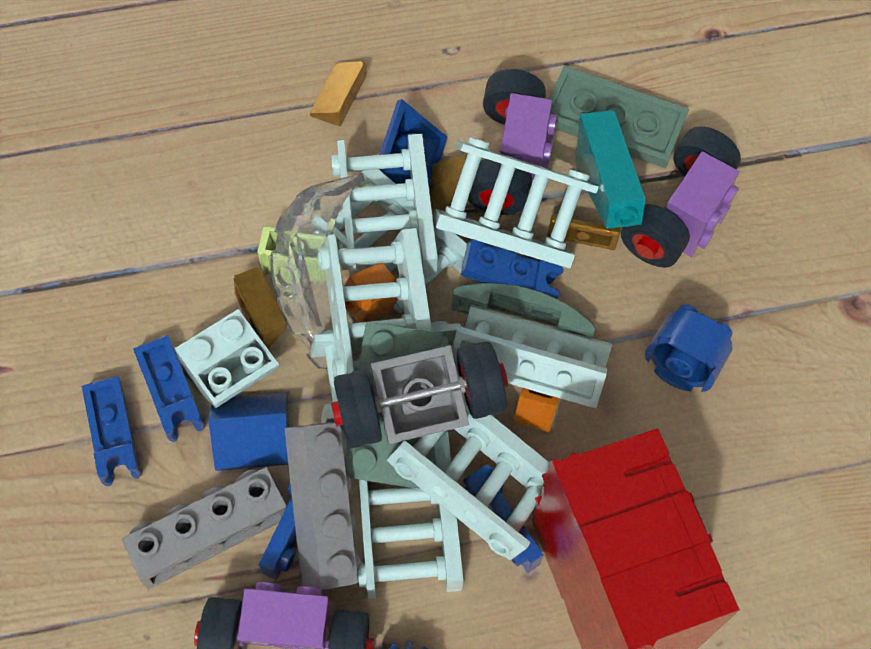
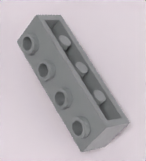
M335 422L286 427L284 429L301 584L304 587L320 588L322 591L357 584L360 560L357 551L354 549L353 541L355 517L349 505L348 492L351 488V479L348 471L345 469V434L341 430V426L336 427Z
M267 467L259 471L258 469H251L241 474L237 478V482L225 488L222 486L214 487L202 495V499L190 505H178L170 509L166 513V517L154 523L145 522L137 525L130 531V535L122 538V541L140 581L149 590L279 524L287 506Z

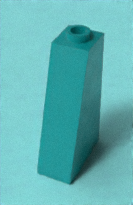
M615 111L580 114L575 166L577 171L590 175L588 182L599 187L597 194L589 191L588 193L605 228L641 225L646 198Z

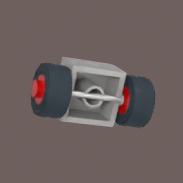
M481 342L457 349L456 357L460 377L457 375L451 345L371 363L370 370L376 392L375 397L373 396L366 370L334 377L333 383L338 401L331 402L336 427L344 426L349 448H357L365 444L382 441V432L378 418L379 412L381 413L388 444L468 426L469 422L462 393H464L468 410L473 419L505 412L507 407L505 387H508V379L504 364L499 363L490 342Z

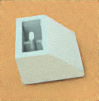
M239 309L175 348L182 367L200 393L215 408L279 368L278 362Z

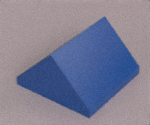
M403 99L397 100L379 155L402 153V149H408V135L422 134L428 186L430 189L432 167L441 160L447 136ZM403 167L379 169L395 184L405 183L406 179H411L410 170L403 171Z
M287 392L234 396L217 408L211 404L208 422L215 471L288 465L284 429L289 427Z

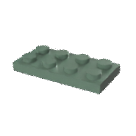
M565 65L549 98L552 100L550 114L557 115L554 129L578 137L580 114L614 110L630 156L666 168L689 112L688 108Z
M366 322L358 371L366 370L368 373L373 396H376L370 370L371 363L440 348L443 333ZM379 412L378 418L382 432V441L365 444L357 448H349L347 444L344 458L345 469L348 471L351 479L420 489L411 480L401 477L396 472L394 466L386 461L403 441L392 444L387 443L381 413ZM420 437L405 441L413 447Z

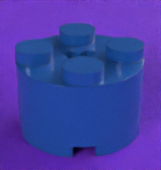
M684 304L678 310L672 311L666 316L647 347L645 358L648 363L650 359L657 366L654 370L655 374L669 385L691 392L693 387H703L701 392H705L712 388L732 352L731 337L733 332L726 324L715 322L709 317L700 314L694 307Z

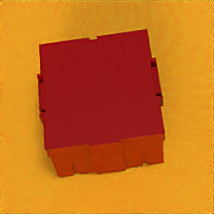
M658 428L582 454L572 452L569 457L562 460L551 459L547 473L542 474L544 484L541 496L535 497L537 506L532 518V524L561 598L565 602L567 613L582 649H698L740 610L728 582L724 579L721 566L712 549L713 539L710 533L707 534V530L695 506L694 497L691 492L686 491L676 466L670 459V453Z

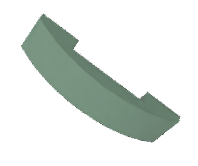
M483 283L454 288L452 294L451 310L468 315L470 306L473 304L486 309L490 307L557 326V329L593 338L595 327L578 311L556 298L532 289L507 284Z

